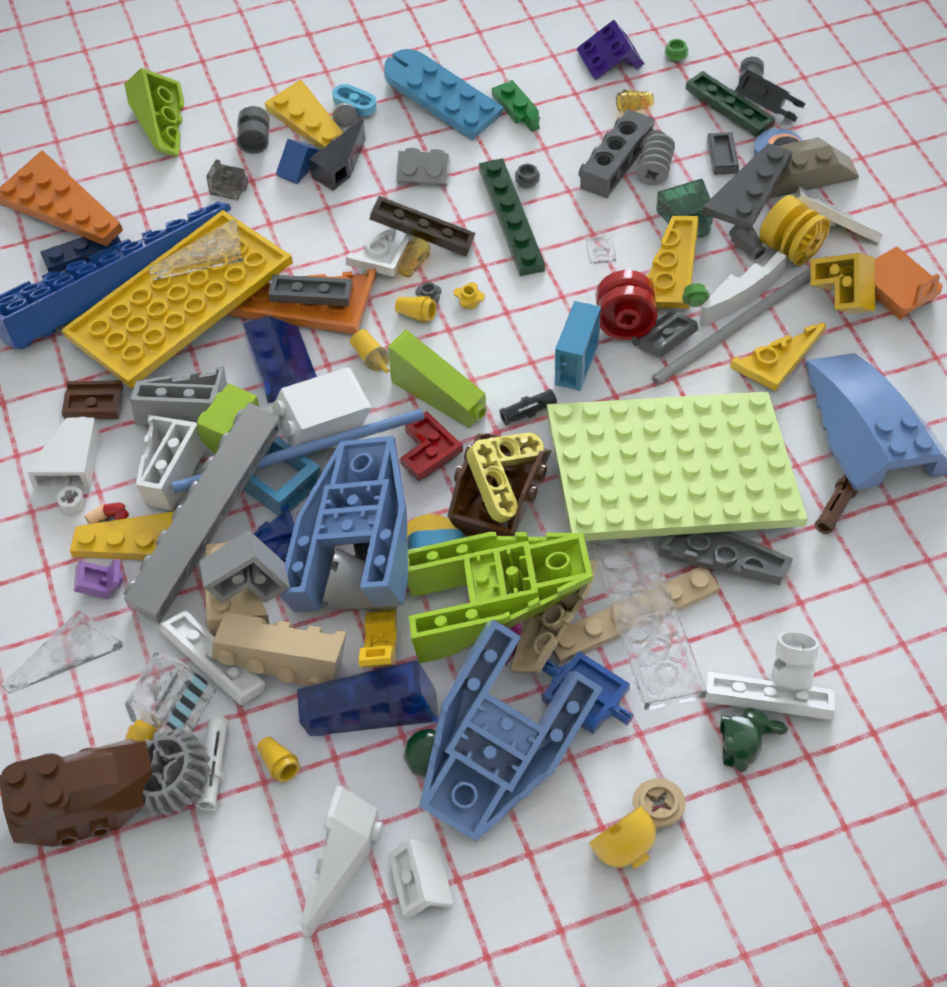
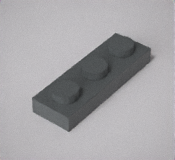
M273 275L268 295L270 302L349 306L353 281L352 279Z

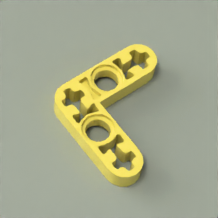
M527 432L478 440L467 451V461L491 518L499 523L509 521L516 514L518 506L503 466L527 463L537 458L539 451L543 450L544 445L540 437L534 433ZM500 445L506 446L510 450L511 457H507L501 452ZM524 445L527 446V448H523V449L520 451V448H521V447H523ZM486 476H493L498 483V487L491 486Z

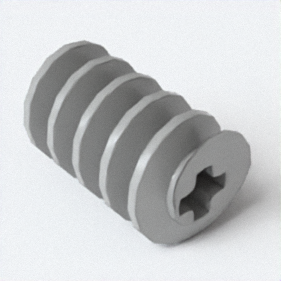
M651 130L645 136L636 172L638 180L643 183H662L669 176L675 142L664 132Z

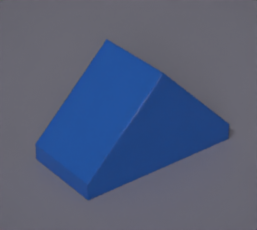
M287 139L276 175L294 184H298L310 171L309 159L321 149L305 142Z

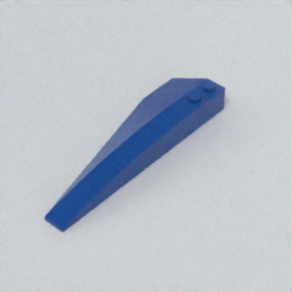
M217 201L187 214V220L174 219L165 223L166 229L148 230L141 233L142 239L134 242H131L130 239L124 240L89 255L90 261H74L67 264L66 271L53 273L50 271L42 275L43 280L31 284L30 281H27L0 294V338L6 345L14 349H24L33 343L32 340L55 333L57 327L85 313L220 211L228 212L231 210L230 204Z

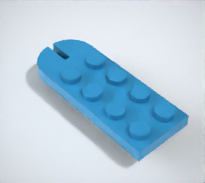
M402 49L392 54V58L388 57L385 61L384 77L389 85L472 141L503 114L504 107L417 50Z

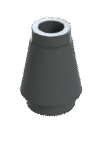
M735 225L730 230L731 242L754 260L760 258L765 253L766 248L753 227L751 230H747Z

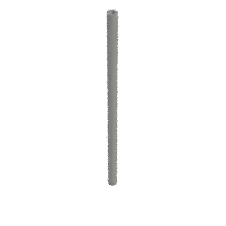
M811 267L654 374L652 381L656 385L661 384L811 280Z

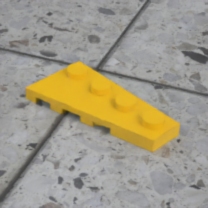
M672 216L661 240V247L658 254H655L649 275H646L653 283L657 308L690 309V306L683 302L682 295L684 288L691 285L693 281L699 225L698 216Z
M174 511L76 526L70 547L71 556L80 558L144 560L148 554L152 555L156 549V541L160 533L164 529L168 530L173 522L172 516Z

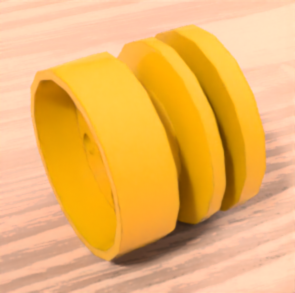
M788 195L779 200L768 212L761 225L759 239L772 250L780 251V253L786 255V259H789L794 265L801 266L808 262L823 245L830 230V221L827 217L819 215L816 210L809 209L807 204L795 196Z

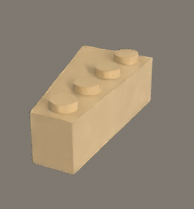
M225 612L213 640L212 658L224 665L240 666L247 668L254 674H266L276 677L284 683L293 682L306 686L314 692L323 691L331 694L341 666L347 631L336 630L335 634L332 635L321 633V627L309 625L307 630L293 628L291 622L279 621L270 625L260 617Z

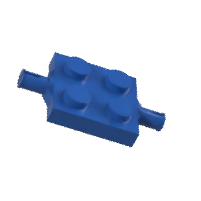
M580 651L570 662L562 667L547 660L542 671L553 677L551 685L542 694L543 702L549 705L567 673L577 671L603 687L581 727L594 734L600 725L611 716L626 726L629 725L634 714L619 706V704L630 690V683Z

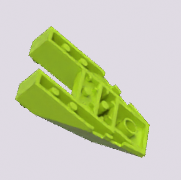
M487 532L408 550L407 583L412 597L467 585L470 603L409 616L411 640L419 664L451 657L472 647L488 621L495 620L509 629L538 615L593 581L594 578L584 533L546 532V537H529L527 532H515L516 536H497L496 532Z

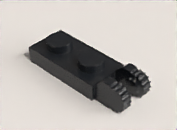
M746 69L735 89V92L794 122H796L798 117L794 113L782 109L785 101L788 100L799 108H804L806 104L790 95V92Z

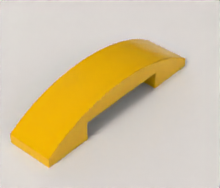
M396 610L366 612L364 623L366 637L364 648H360L359 667L362 669L393 666L397 653Z

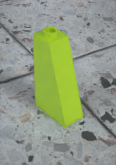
M405 329L388 346L390 376L393 384L468 428L485 416L487 411L486 393L412 333Z

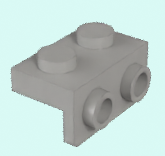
M406 148L405 151H398L397 183L447 186L448 166L450 165L449 154L440 149L420 152L416 148Z

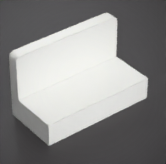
M409 839L388 854L403 916L414 917L430 905L446 908L453 905L438 844Z

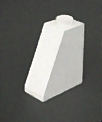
M66 418L28 467L27 473L34 489H63L68 486H75L79 489L91 488L100 438L95 418Z

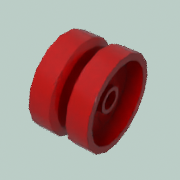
M634 270L616 271L604 277L597 285L595 298L596 305L601 307L600 328L606 335L618 340H632L634 336L640 338L648 334L656 325L658 312L652 281L646 275Z

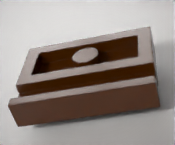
M121 380L67 381V391H65L61 412L64 420L66 418L78 417L119 419L122 390L124 389Z

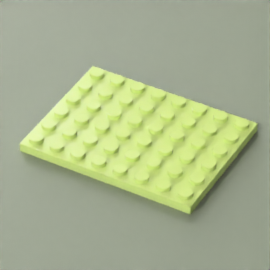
M768 392L547 404L546 413L569 532L584 533L585 541L806 526L808 518Z

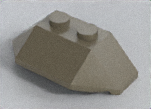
M819 137L780 145L779 147L792 151V158L769 199L796 193L799 186L805 190H811L859 178V174L849 156Z

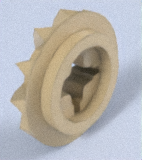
M655 778L643 782L636 789L633 796V807L635 810L642 805L659 830L664 826L672 827L676 821L682 819L685 810V797L681 789L673 782ZM665 795L664 807L666 809L660 807L657 811L652 812V800L658 802Z

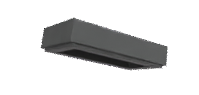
M708 133L707 143L713 175L737 174L739 172V162L733 133Z

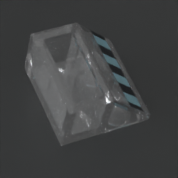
M155 652L124 704L131 721L134 723L136 719L142 720L155 727L161 733L166 728L173 730L179 728L192 733L215 694L216 688L184 662Z

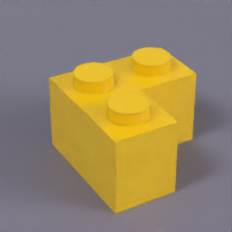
M852 253L811 259V286L824 290L835 289V310L849 314L875 311V257L862 253Z

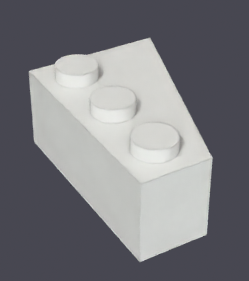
M149 415L148 435H145L144 438L145 452L144 456H141L136 486L147 506L172 511L182 492L174 493L172 482L192 476L207 446L200 440L197 423Z

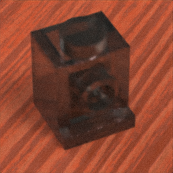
M217 159L206 175L209 194L238 201L242 192L246 191L248 187V177L245 175L244 169L223 165Z

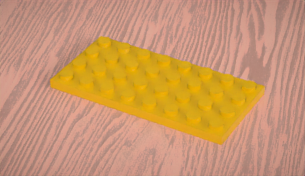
M222 210L64 327L62 333L71 343L128 387L132 388L135 386L136 381L143 380L271 281L273 275L280 274L293 264V259L289 253Z

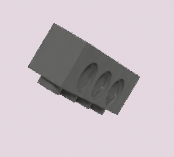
M627 109L622 117H618L613 129L605 134L599 147L593 149L589 160L581 165L578 173L580 188L607 199L641 154L645 136L648 132L654 130V118Z

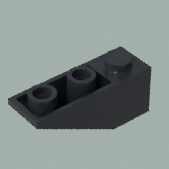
M362 119L309 159L311 177L332 191L347 181L352 175L366 140L364 121Z

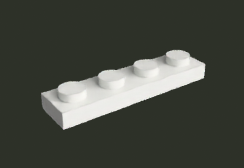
M186 610L161 623V632L240 706L264 692L266 683L247 668L236 665H224L212 658V645L215 637Z
M708 672L705 702L833 720L835 690L817 687L790 689L780 686L774 681Z

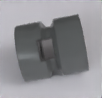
M248 106L243 108L238 114L236 141L238 147L246 153L258 154L267 149L269 144L270 118L269 114L261 107Z

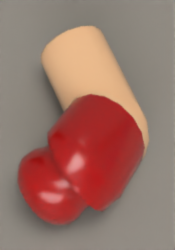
M121 502L102 504L84 515V518L88 524L101 523L111 516L114 517V520L126 519L129 517V512L125 509L126 505Z

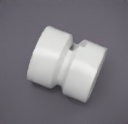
M786 631L779 634L776 646L777 657L774 660L772 672L773 681L780 686L790 689L810 687L815 671V666L812 664L816 662L818 654V640L814 636L800 631Z

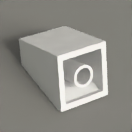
M343 368L282 388L276 401L273 403L272 410L273 414L280 418L283 435L287 438L290 446L293 447L363 426L372 407L351 368Z

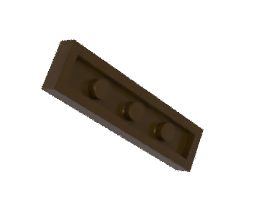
M378 196L369 218L372 221L466 257L476 234L381 196Z

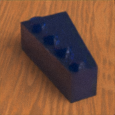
M418 660L297 689L299 723L309 736H324L334 733L438 722L439 720L436 689Z

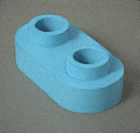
M341 84L332 91L333 102L336 106L340 103L351 104L355 107L359 116L367 117L374 114L377 110L376 97L357 87Z

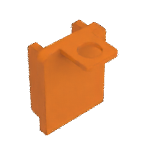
M898 246L875 259V299L899 320H902L906 317V314L923 304L932 302L935 297L941 294L943 286L939 282L940 275L935 274L932 276Z

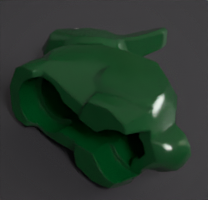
M747 708L743 716H721L720 733L723 734V765L735 767L739 772H745L749 765L754 763L762 750L761 736L764 734L782 735L788 732V727L781 721L768 720V717L762 711L755 708Z

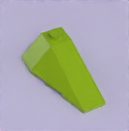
M140 68L124 83L128 104L156 151L176 157L179 155L181 138L179 125L183 119L180 116V112L184 107L180 82Z

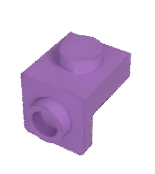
M114 559L109 567L79 561L75 566L74 592L109 599L113 592L121 587L123 572H120V560Z

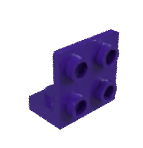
M615 19L577 47L579 55L595 80L622 60L627 65L632 63L637 70L645 65L628 35Z

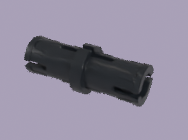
M548 389L532 397H522L520 402L499 409V414L502 422L507 426L527 416L528 418L535 417L537 412L547 408V404H557V399L554 392ZM538 403V405L525 409L521 412L518 411L519 409L527 407L531 404Z

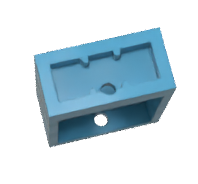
M574 301L555 348L554 385L578 391L582 390L599 345L600 306Z
M277 436L266 454L290 448L291 446ZM305 455L286 461L299 472L277 492L254 475H252L243 491L284 519L309 496L321 475L320 466Z

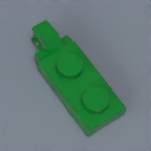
M513 80L492 88L493 98L504 107L505 112L516 124L523 122L531 132L540 129V117L537 107Z

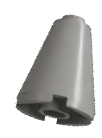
M336 548L322 608L396 610L397 606L375 607L360 589L365 561Z

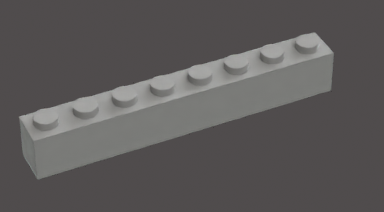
M250 402L244 410L240 409L236 414L233 428L220 439L219 450L215 456L209 457L203 467L204 473L200 480H195L192 483L187 494L189 497L184 505H179L172 516L173 522L168 530L164 529L158 536L156 549L152 555L148 554L142 561L140 566L141 572L136 580L132 579L126 586L124 600L128 607L159 624L205 552L206 544H210L281 430L280 418Z

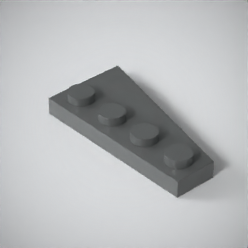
M768 143L703 206L702 214L751 230L790 162L792 151Z
M730 531L668 535L658 552L659 557L776 585L781 584L793 561L791 557Z

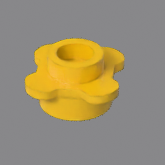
M474 282L454 290V296L459 298L460 306L465 309H473L485 299L484 293L478 290V285Z

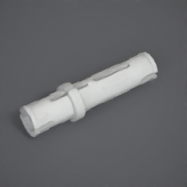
M212 716L208 719L205 747L207 748L206 752L211 758L207 764L212 771L204 776L208 783L201 785L200 791L202 795H198L195 804L198 809L204 811L215 810L218 786L223 781L221 766L229 721L222 716Z

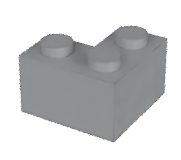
M250 530L199 561L204 588L222 603L246 588L250 589L264 603L290 588L284 561Z

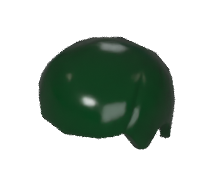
M424 729L415 732L407 740L403 759L413 774L426 777L436 733L434 729Z

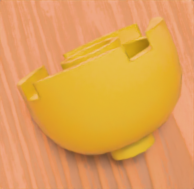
M641 805L589 842V845L596 856L610 867L623 868L631 864L636 869L650 859L647 852L655 844V825L648 812Z

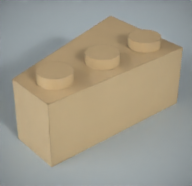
M229 542L206 544V556ZM244 589L223 603L206 590V622L209 632L214 637L225 612L260 617L267 624H270L262 600L250 589Z

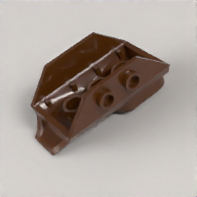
M480 433L477 434L473 444L478 440L501 436L490 433ZM468 444L464 454L465 461L463 465H458L455 471L454 482L456 483L447 517L453 526L467 537L487 532H496L497 536H515V532L519 527L529 502L534 503L536 499L538 481H544L547 472L546 463L552 450L543 448V450L539 451L537 458L531 462L503 466L518 506L516 514L509 521L499 523L489 515L467 461V451L473 445ZM500 445L501 452L505 456L511 457L510 450L506 446ZM524 445L523 447H521V448H520V451H521L523 448H527V446ZM487 475L488 483L493 487H498L496 479L493 476Z
M129 738L97 748H85L78 753L62 757L49 753L8 765L0 775V790L3 811L13 842L50 847L71 846L77 843L78 840L92 836L103 837L109 834L110 831L120 829L144 807L143 789L147 780L153 774L146 740L135 741Z

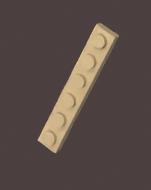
M700 566L569 625L552 653L561 665L572 660L578 651L585 654L715 595L719 593L720 587L709 570Z

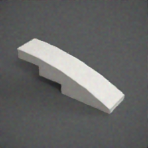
M777 252L764 267L754 263L741 278L730 274L701 306L699 324L706 326L723 319L750 304L766 292L784 274L787 256Z

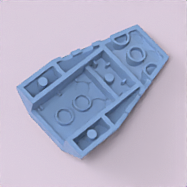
M856 353L806 360L805 366L812 390L817 395L816 405L818 409H821L823 416L821 420L824 430H827L828 447L854 490L880 486L887 470L922 464L930 477L947 474V453L931 428L897 389L871 364Z

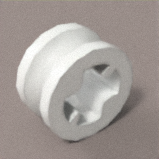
M68 486L58 492L57 503L62 513L76 515L84 509L85 499L79 488ZM74 498V502L68 504V499Z

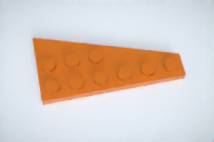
M43 150L0 187L1 205L107 246L123 231L121 223Z
M369 269L366 274L355 275L352 274V271L342 272V276L327 277L325 274L308 275V277L352 279L353 290L349 306L270 302L268 294L271 283L268 282L227 315L355 334L359 331L377 277L376 269Z

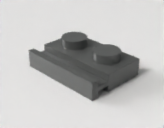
M668 309L658 316L656 325L648 334L640 338L632 337V344L634 346L640 345L642 350L661 358L698 331L697 321L680 313L674 314L672 309Z

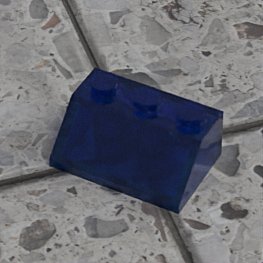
M271 316L243 323L246 343L267 403L276 401L282 388L317 377L297 326Z

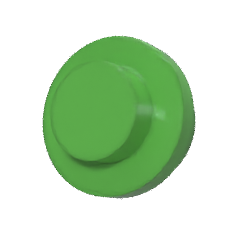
M672 39L666 45L664 53L667 58L673 61H680L688 56L689 50L685 41Z
M691 284L684 288L682 300L691 307H699L710 297L709 291L703 284Z

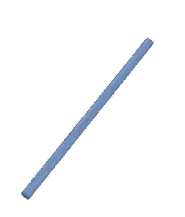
M417 409L266 454L257 469L337 446L340 441L357 440L424 420L422 409ZM203 473L172 482L174 493L189 490L195 480L199 481Z

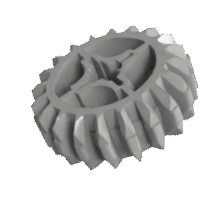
M166 728L163 734L155 732L153 740L144 739L147 743L153 774L147 780L143 789L144 807L142 809L159 816L162 813L171 816L174 810L182 812L185 803L193 805L192 798L194 795H202L200 787L208 783L204 776L212 771L207 764L211 760L206 752L207 748L204 743L198 740V737L183 729L177 728L173 730Z

